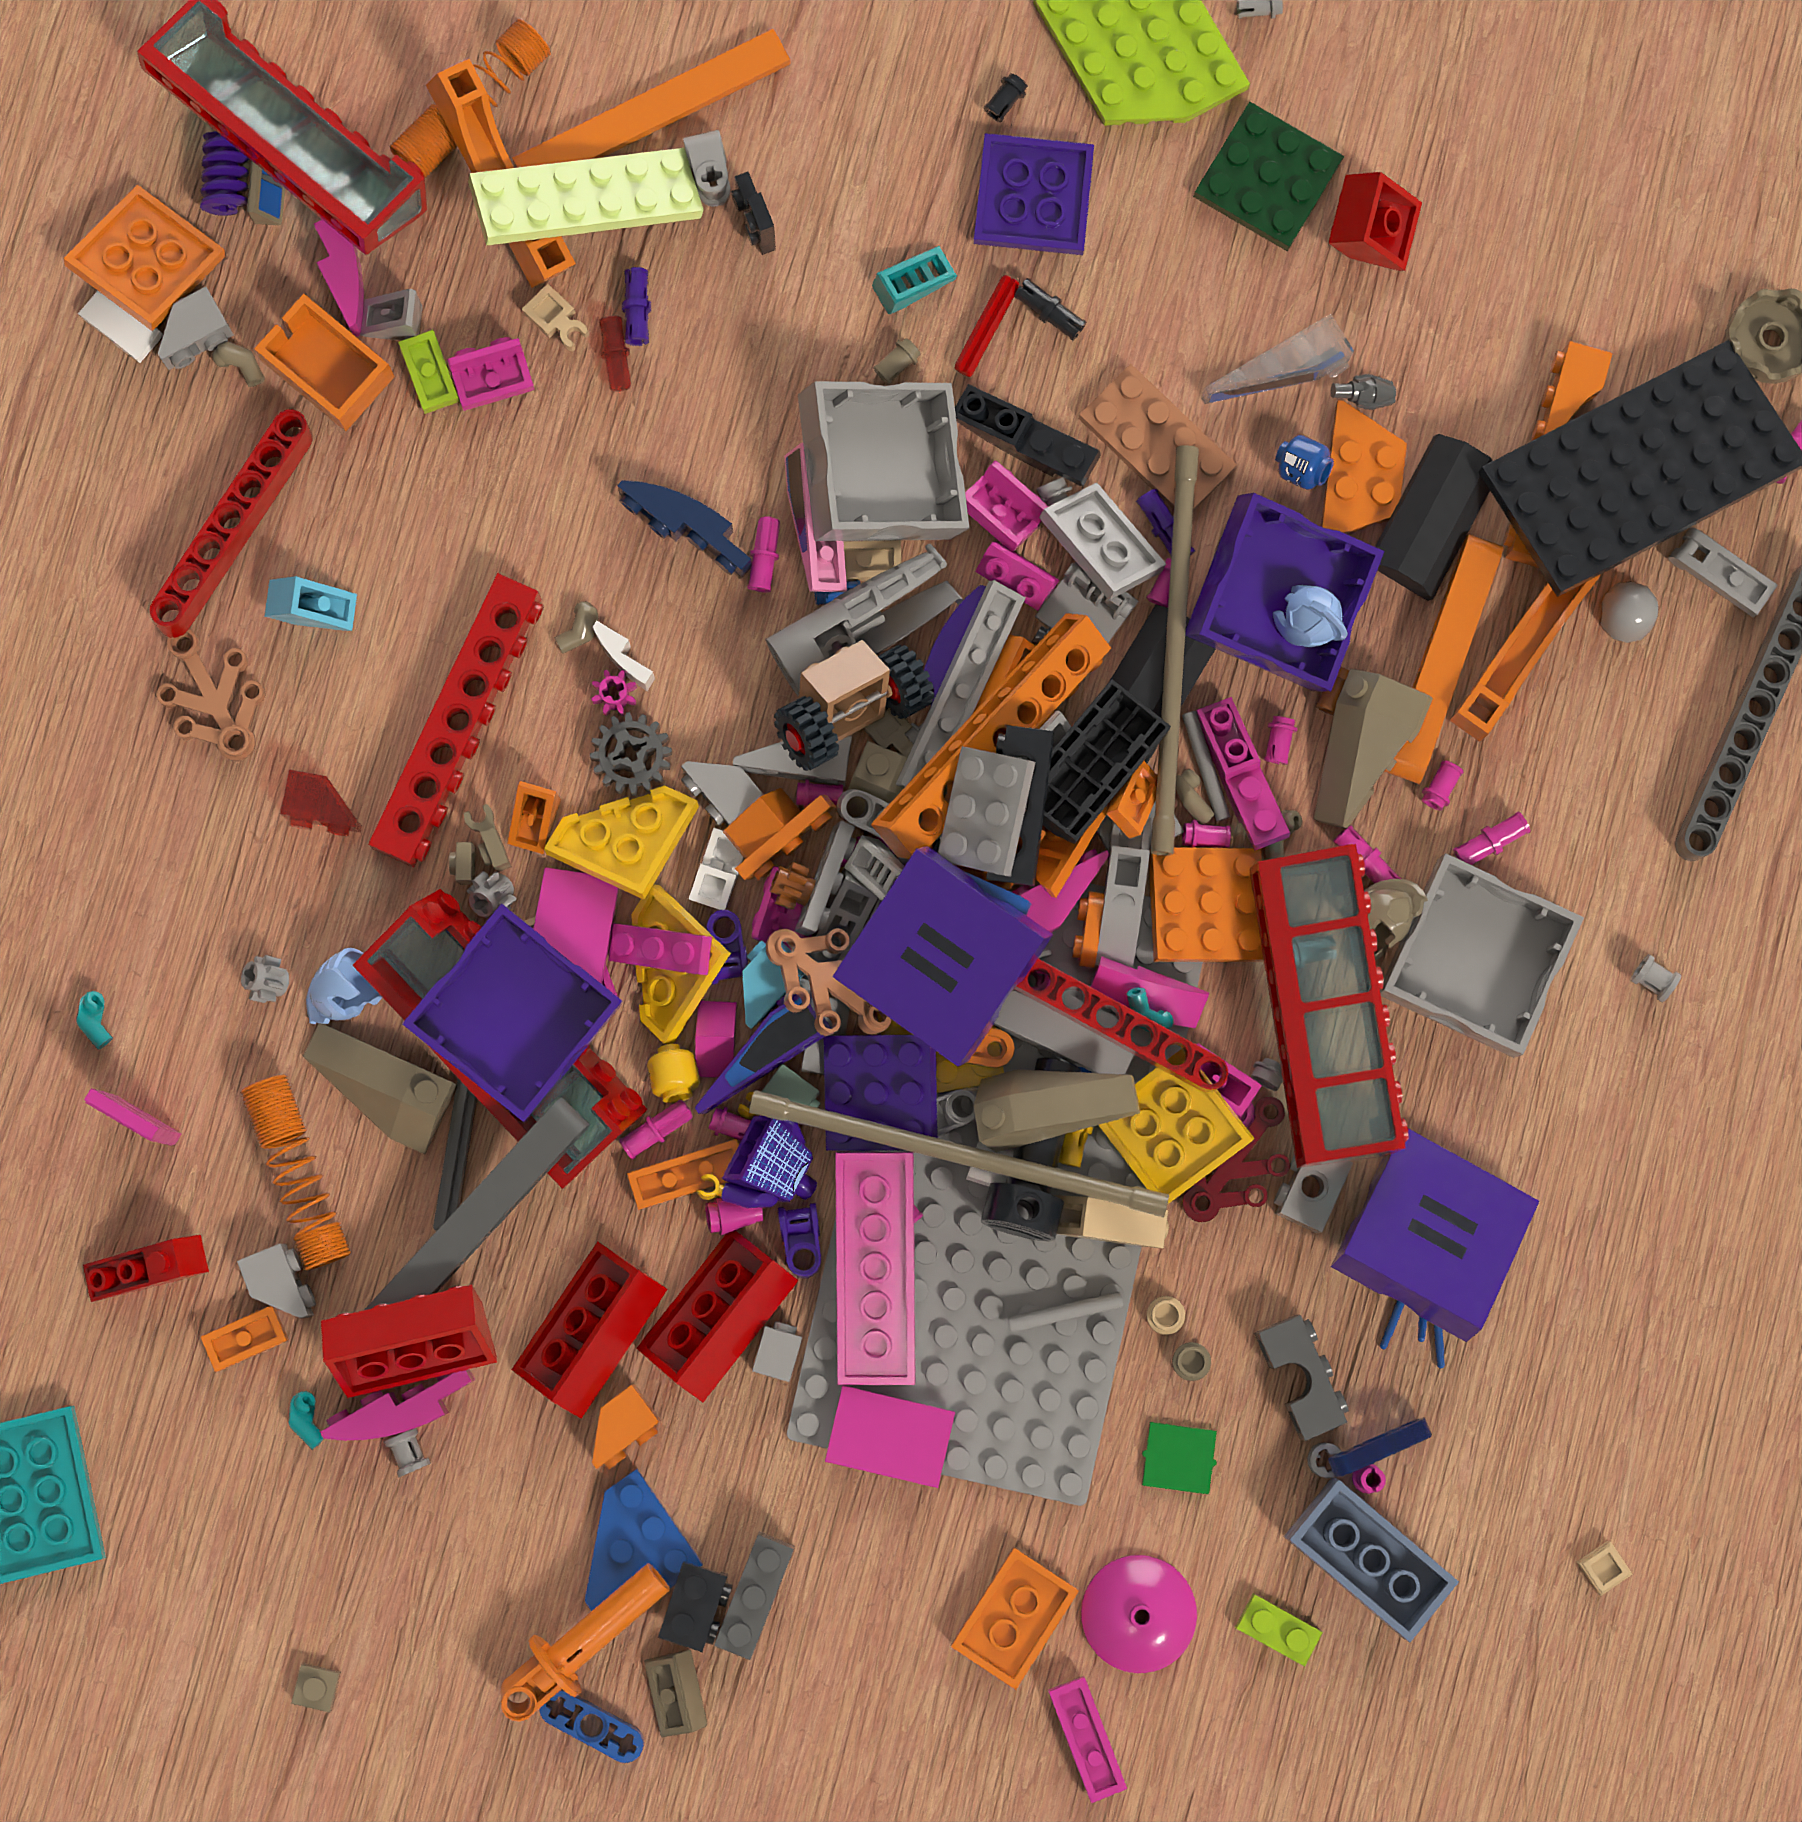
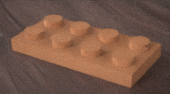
M1132 364L1079 414L1078 419L1151 489H1157L1160 497L1173 510L1175 507L1176 491L1174 479L1176 448L1178 446L1189 445L1199 448L1193 511L1237 467V464Z

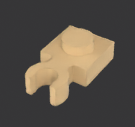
M549 284L543 287L522 308L523 314L548 338L557 331L560 334L563 346L569 351L575 350L574 343L568 338L571 332L578 331L585 338L589 336L585 324L578 320H570L575 314L574 308Z

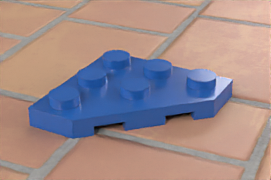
M638 1468L604 1493L585 1602L591 1611L647 1563L651 1564L661 1574L669 1588L676 1584L683 1561L698 1566L703 1565Z

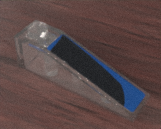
M1330 314L1204 388L1201 399L1204 404L1316 381L1327 374L1330 378H1333L1349 367L1348 362L1354 353V349Z

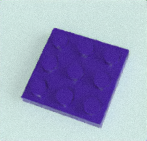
M985 133L973 244L1083 255L1094 144Z
M834 1035L823 1038L825 1110L938 1138L936 1051L914 1035ZM826 1130V1151H907Z

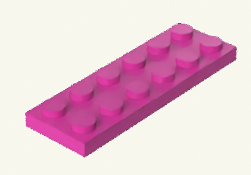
M836 1152L838 1385H915L914 1152Z

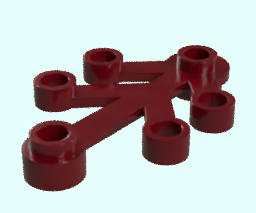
M1275 1097L1259 1099L1254 1105L1255 1119L1247 1128L1254 1137V1140L1218 1166L1207 1183L1204 1177L1185 1192L1182 1206L1185 1214L1190 1219L1196 1222H1208L1217 1216L1220 1208L1240 1205L1261 1207L1267 1201L1268 1196L1266 1189L1261 1185H1249L1244 1191L1219 1192L1228 1180L1267 1174L1281 1177L1288 1173L1290 1161L1283 1154H1273L1264 1160L1243 1162L1266 1129L1277 1126L1283 1121L1285 1108L1279 1099ZM1269 1104L1275 1106L1277 1114L1273 1119L1266 1118L1263 1113L1265 1106ZM1275 1158L1282 1159L1285 1164L1284 1169L1279 1173L1274 1172L1271 1167V1163ZM1254 1188L1259 1189L1262 1193V1198L1258 1203H1252L1249 1200V1192ZM1199 1196H1205L1209 1201L1208 1208L1203 1211L1198 1210L1195 1206V1201Z

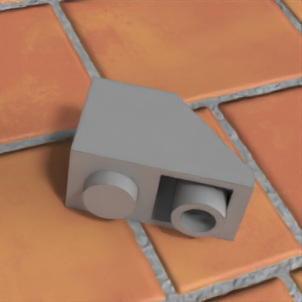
M207 287L181 299L172 306L158 351L160 359L168 370L174 367L180 369L188 366L195 360V356L206 350L214 351L219 344L228 342V338L234 336Z
M687 761L681 766L683 773L686 775L681 779L695 797L700 793L709 803L705 810L718 826L723 822L729 826L752 803L764 795L740 766Z
M280 1243L237 1261L250 1297L299 1318L314 1316L311 1307L316 1305V1301L308 1284L302 1285L297 1272L302 1269V1265L294 1248L288 1249L287 1244Z

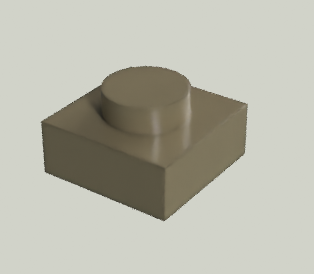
M456 842V852H450L449 872L450 875H455V880L460 885H473L472 880L475 879L476 847L472 842Z
M305 1663L301 1664L291 1704L331 1712L341 1672Z

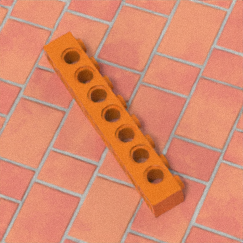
M1066 613L871 823V826L897 857L910 859L917 848L928 846L932 849L935 840L943 833L961 746L996 753L999 733H1006L1007 725L1038 729L1055 713V709L1065 699L1076 693L1079 683L1088 673L1093 672L1102 664V658L1109 652L1111 647L1087 615ZM1068 654V662L1066 665V656ZM1044 680V689L1042 691V682ZM1020 706V715L1018 717L1017 711ZM996 732V741L993 744V736ZM947 785V794L944 798V788ZM922 812L923 819L921 824L919 825V816Z

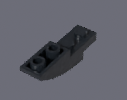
M970 384L967 385L955 406L956 422L1002 451L1052 477L1054 474H1057L1083 487L1101 456L1098 449L1034 420L1033 414Z

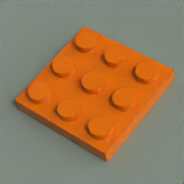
M137 184L63 260L65 267L153 331L170 314L173 304L185 298L225 257V249Z
M1174 847L1173 855L1151 854V849H1149L1154 962L1264 961L1249 870L1258 861H1262L1261 848L1254 851L1253 848Z

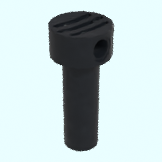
M1038 1058L1035 1070L1081 1072V1069L1073 1064L1050 1058ZM1065 1134L1016 1147L1013 1157L1057 1168ZM1008 1176L1006 1183H990L981 1223L995 1230L1026 1239L1047 1242L1055 1241L1064 1201L1051 1195L1052 1187ZM1017 1205H1021L1027 1210L1028 1219H1024L1018 1214Z

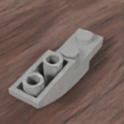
M1152 818L1147 819L1141 835L1130 839L1112 822L1096 967H1098L1103 956L1133 968L1147 878Z

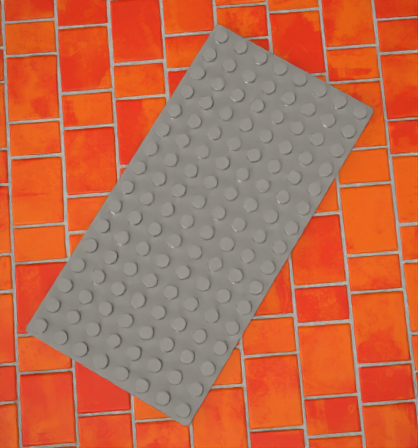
M1035 880V886H1030V888L1032 889L1040 884ZM1013 884L1009 891L1012 892L1023 885ZM1089 884L1080 898H1087L1089 891L1103 893L1105 887ZM1144 896L1133 968L1137 969L1139 965L1197 988L1203 962L1153 961L1151 897ZM1078 900L1060 928L1052 932L1053 937L1045 947L1047 950H1051L1052 955L1042 959V961L1090 986L1097 967L1079 966V958H1072L1075 935L1082 936L1083 921L1077 920ZM1032 974L1028 976L1030 987L1036 984V979ZM1079 992L1077 998L1083 1001V996ZM1112 1011L1111 1014L1117 1017L1116 1013ZM1173 1025L1169 1030L1186 1039L1189 1027ZM1009 1034L1014 1042V1054L1008 1064L1003 1066L1004 1073L1016 1069L1035 1070L1038 1058H1050L1067 1062L1046 1050H1040ZM1177 1045L1168 1046L1165 1050L1166 1060L1179 1051L1181 1047ZM1134 1055L1125 1075H1132L1136 1084L1153 1071L1156 1066ZM1079 1067L1082 1073H1093L1084 1067ZM953 1091L937 1094V1096L946 1095ZM964 1095L961 1100V1107L969 1115L972 1114L974 1109L973 1101ZM976 1121L959 1127L956 1131L939 1139L976 1148L979 1140ZM1098 1125L1092 1126V1134L1087 1137L1081 1168L1058 1163L1057 1169L1129 1187L1147 1189ZM851 1151V1152H873V1151ZM914 1152V1205L923 1214L914 1223L915 1385L844 1386L955 1411L941 1475L1082 1506L1088 1498L1141 1246L1056 1235L1055 1241L1051 1242L1038 1241L1010 1235L987 1227L981 1223L989 1186L966 1179L970 1166ZM1053 1187L1051 1195L1089 1197ZM1017 1205L1018 1214L1022 1218L1028 1219L1027 1210L1023 1206ZM836 1218L787 1429V1436L790 1440L827 1449L842 1385H838ZM1116 1292H1120L1124 1307L1015 1332L1010 1330L1008 1317Z

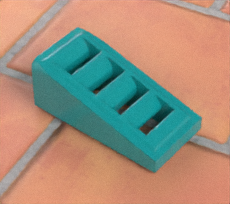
M937 246L878 272L872 287L885 310L890 315L956 280L957 275L940 246ZM932 262L940 276L934 277L927 263ZM916 269L920 271L926 282H921L915 272ZM901 277H906L911 289L906 287Z

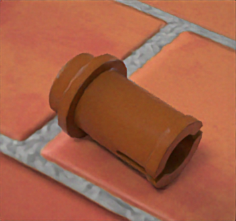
M1340 667L1332 690L1322 692L1318 703H1316V708L1334 716L1336 702L1350 670Z

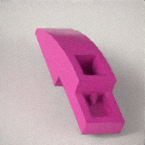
M1232 697L1198 709L1196 713L1213 762L1239 823H1242L1254 851L1289 838L1290 831L1260 768V758Z
M470 1369L436 1377L438 1382L431 1387L425 1389L420 1384L402 1394L404 1402L401 1404L394 1392L383 1395L381 1390L376 1391L360 1400L363 1408L352 1414H349L347 1409L327 1419L326 1422L329 1427L320 1433L323 1439L350 1441L382 1438L409 1431L448 1414L449 1411L442 1399L475 1381V1378Z

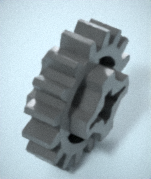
M630 712L626 713L625 722L620 723L615 716L611 717L613 727L608 729L606 726L601 725L599 729L603 738H592L591 741L595 747L599 748V751L590 753L592 761H600V764L593 769L595 774L601 775L605 773L606 775L602 781L603 785L607 787L615 782L618 794H621L625 787H629L632 796H636L638 786H643L647 792H650V781L654 779L656 782L662 783L664 780L659 771L661 769L670 770L671 768L670 763L664 760V757L673 755L672 748L662 747L669 740L667 733L657 735L656 733L660 728L659 723L655 721L650 726H647V717L644 714L639 717L638 722L633 721ZM628 731H639L647 736L640 739L629 735ZM615 737L617 740L615 750L606 757L608 745ZM627 747H632L634 751H638L636 753L638 758L636 761L631 762L628 757L624 758ZM656 751L655 762L651 769L647 771L645 767L647 759ZM625 770L633 773L635 778H625L619 776L614 771Z

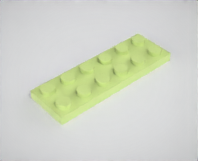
M685 148L470 173L468 180L486 246L701 219L704 211Z

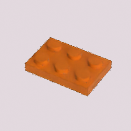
M1013 1547L950 1646L1016 1690L1079 1590Z

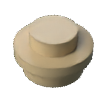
M1158 1297L1148 1307L1147 1321L1150 1327L1157 1333L1164 1335L1173 1334L1183 1326L1185 1310L1183 1305L1173 1297Z

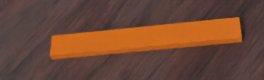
M773 28L513 157V163L516 168L603 158L790 65V58Z

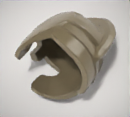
M1388 879L1375 883L1364 890L1369 893L1371 900V912L1368 914L1370 929H1374L1377 936V950L1374 952L1375 960L1385 954L1388 946L1391 948L1398 941L1401 942L1406 937L1413 917H1417L1422 913L1424 902L1428 901L1424 891L1410 880ZM1346 904L1339 909L1344 918L1349 917L1348 905Z

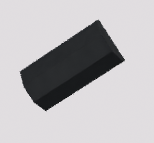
M1441 434L1433 436L1375 546L1384 551L1377 571L1426 601L1434 599L1490 492L1478 473L1482 466L1493 461L1490 456L1465 441Z
M1155 604L1111 679L1161 718L1168 608ZM1186 616V628H1187L1188 623H1189V620H1190V618H1188L1187 616ZM1185 636L1181 707L1216 650ZM1159 743L1144 760L1146 763L1149 762Z
M1113 679L1110 680L1052 750L1043 826L1054 835L1073 844L1078 841L1171 728L1168 723Z

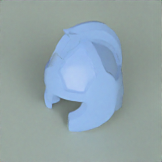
M1297 585L1292 587V593H1289L1285 598L1288 602L1286 619L1283 611L1277 610L1273 612L1274 623L1279 633L1286 641L1293 645L1315 647L1332 640H1344L1348 635L1342 622L1340 601L1331 592L1318 586Z
M346 948L334 954L320 966L311 980L306 997L309 1023L328 1024L330 1020L351 1019L358 1016L367 1003L376 1005L383 998L352 966L363 952L355 948Z

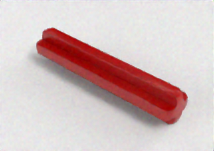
M1003 275L999 280L955 363V370L967 377L973 375L1019 288V282L1016 279Z

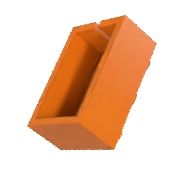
M303 293L281 318L292 336L288 339L283 329L276 324L254 350L266 366L346 432L395 376L386 361Z

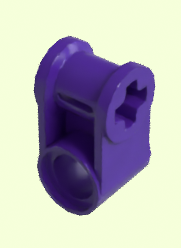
M729 910L716 911L707 922V931L731 953L724 965L736 963L738 965L722 967L712 985L718 984L719 980L743 978L742 971L748 965L746 946H744L742 926L739 918ZM721 918H729L735 924V931L728 938H720L714 933V925Z
M816 1202L810 1203L807 1208L785 1210L784 1207H778L781 1237L785 1246L789 1270L799 1278L814 1276L821 1267L818 1238L820 1237ZM808 1220L803 1223L790 1224L791 1222ZM801 1250H808L815 1256L813 1267L806 1271L797 1269L793 1264L795 1254Z

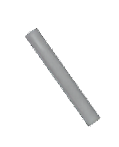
M1192 711L1183 714L1182 718L1212 810L1215 813L1216 822L1230 818L1229 810L1197 713Z
M1116 1292L1008 1317L1011 1332L1124 1306L1121 1293Z

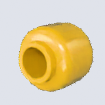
M667 1044L657 1049L658 1053L649 1058L647 1062L652 1093L657 1097H662L666 1103L690 1099L693 1096L692 1092L700 1084L695 1055L689 1050L680 1049L679 1044Z

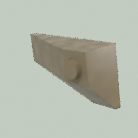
M1350 669L1336 702L1314 820L1345 829L1349 827L1373 795V785L1385 769L1389 772L1397 763L1394 757L1406 741L1412 743L1418 735L1433 700L1431 696L1381 674Z
M318 1024L303 1055L313 1067L390 1139L426 1154L456 1091L457 1085L325 1024Z
M1016 1069L981 1079L973 1104L979 1141L995 1153L1140 1113L1134 1078L1132 1075Z

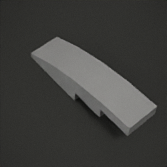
M1012 990L1007 996L1000 1010L999 1017L993 1024L1040 1050H1046L1077 1067H1084L1093 1073L1125 1075L1134 1054L1015 990Z

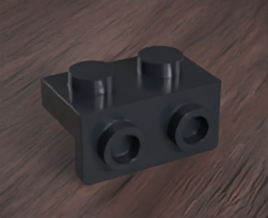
M683 1561L658 1638L703 1652L705 1643L713 1645L720 1626V1622L713 1620L718 1605L726 1607L733 1586L726 1583L728 1574L724 1572L719 1573Z

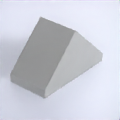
M406 289L365 299L360 335L400 341L419 335L423 307L417 292L413 289Z

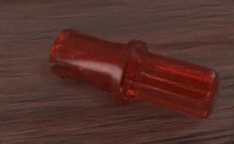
M607 316L599 320L604 348L601 352V358L606 362L610 390L622 392L631 387L627 360L630 350L625 347L622 317Z

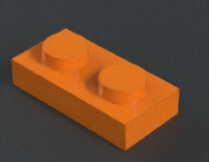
M1145 761L1142 762L1113 797L1106 812L1129 839L1141 835L1156 800L1157 774Z
M273 1306L266 1307L200 1337L215 1372L222 1371L289 1341L277 1310Z

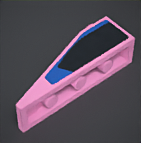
M800 443L784 455L787 493L809 591L846 592L844 542L815 541L804 446L803 443Z

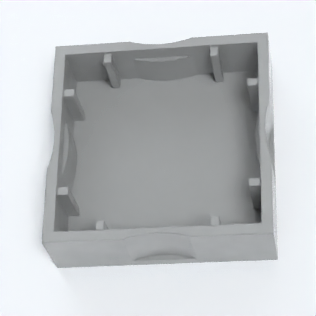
M815 381L798 394L815 541L951 540L970 528L964 479L957 457L958 430L952 383L904 382L897 385L880 386L866 382Z
M1445 853L1437 859L1423 890L1428 901L1424 902L1422 913L1417 917H1413L1409 932L1400 942L1383 979V989L1380 990L1381 997L1512 1058L1521 1056L1525 1052L1545 1007L1549 986L1554 976L1563 966L1584 917L1537 895L1515 890L1501 882L1494 875Z

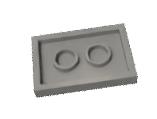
M1098 483L1045 508L1039 517L1108 600L1160 574L1166 566L1163 559Z
M961 746L938 854L953 864L1011 876L1035 762Z

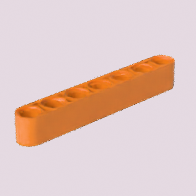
M1467 534L1412 686L1413 689L1431 696L1433 700L1418 735L1412 743L1406 741L1394 757L1397 763L1390 772L1387 769L1384 772L1417 784L1421 783L1430 762L1504 546Z

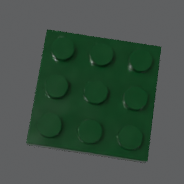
M1249 101L1195 190L1193 197L1288 252L1340 166L1344 155Z

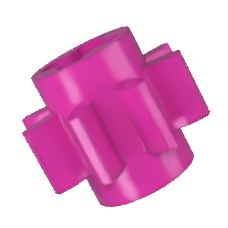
M604 670L605 679L601 683L598 681L592 682L593 687L599 691L598 695L591 698L593 704L603 702V714L605 716L611 710H618L619 714L624 716L623 708L627 704L636 705L637 703L629 695V692L637 688L636 683L630 682L626 684V674L623 670L619 672L618 676H611L608 670ZM616 686V689L620 691V699L613 701L612 697L608 696V688Z

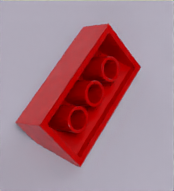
M736 1230L726 1233L636 1349L677 1385L703 1403L799 1280Z
M597 1241L511 1370L551 1402L582 1419L668 1289Z
M473 1285L454 1286L447 1291L430 1295H416L409 1300L392 1304H379L372 1309L355 1313H341L334 1318L321 1320L323 1361L347 1398L497 1363V1355L483 1303Z

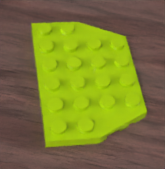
M1033 0V4L1104 126L1122 125L1126 122L1149 124V121L1186 123L1249 89L1250 83L1202 0Z

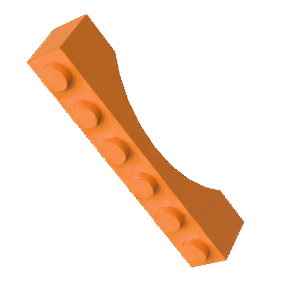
M470 59L437 73L426 84V87L471 173L514 168L497 130L487 91ZM562 236L508 243L531 288L562 274L576 264Z
M1569 341L1562 352L1556 351L1550 372L1555 373L1552 386L1547 385L1541 401V407L1546 408L1543 421H1537L1531 441L1568 423L1570 418L1581 407L1599 394L1604 387L1613 353ZM1509 524L1503 540V545L1508 547L1505 558L1539 568L1513 526Z
M1600 575L1559 597L1556 596L1549 583L1546 582L1449 721L1479 742L1484 739L1507 709L1544 651Z

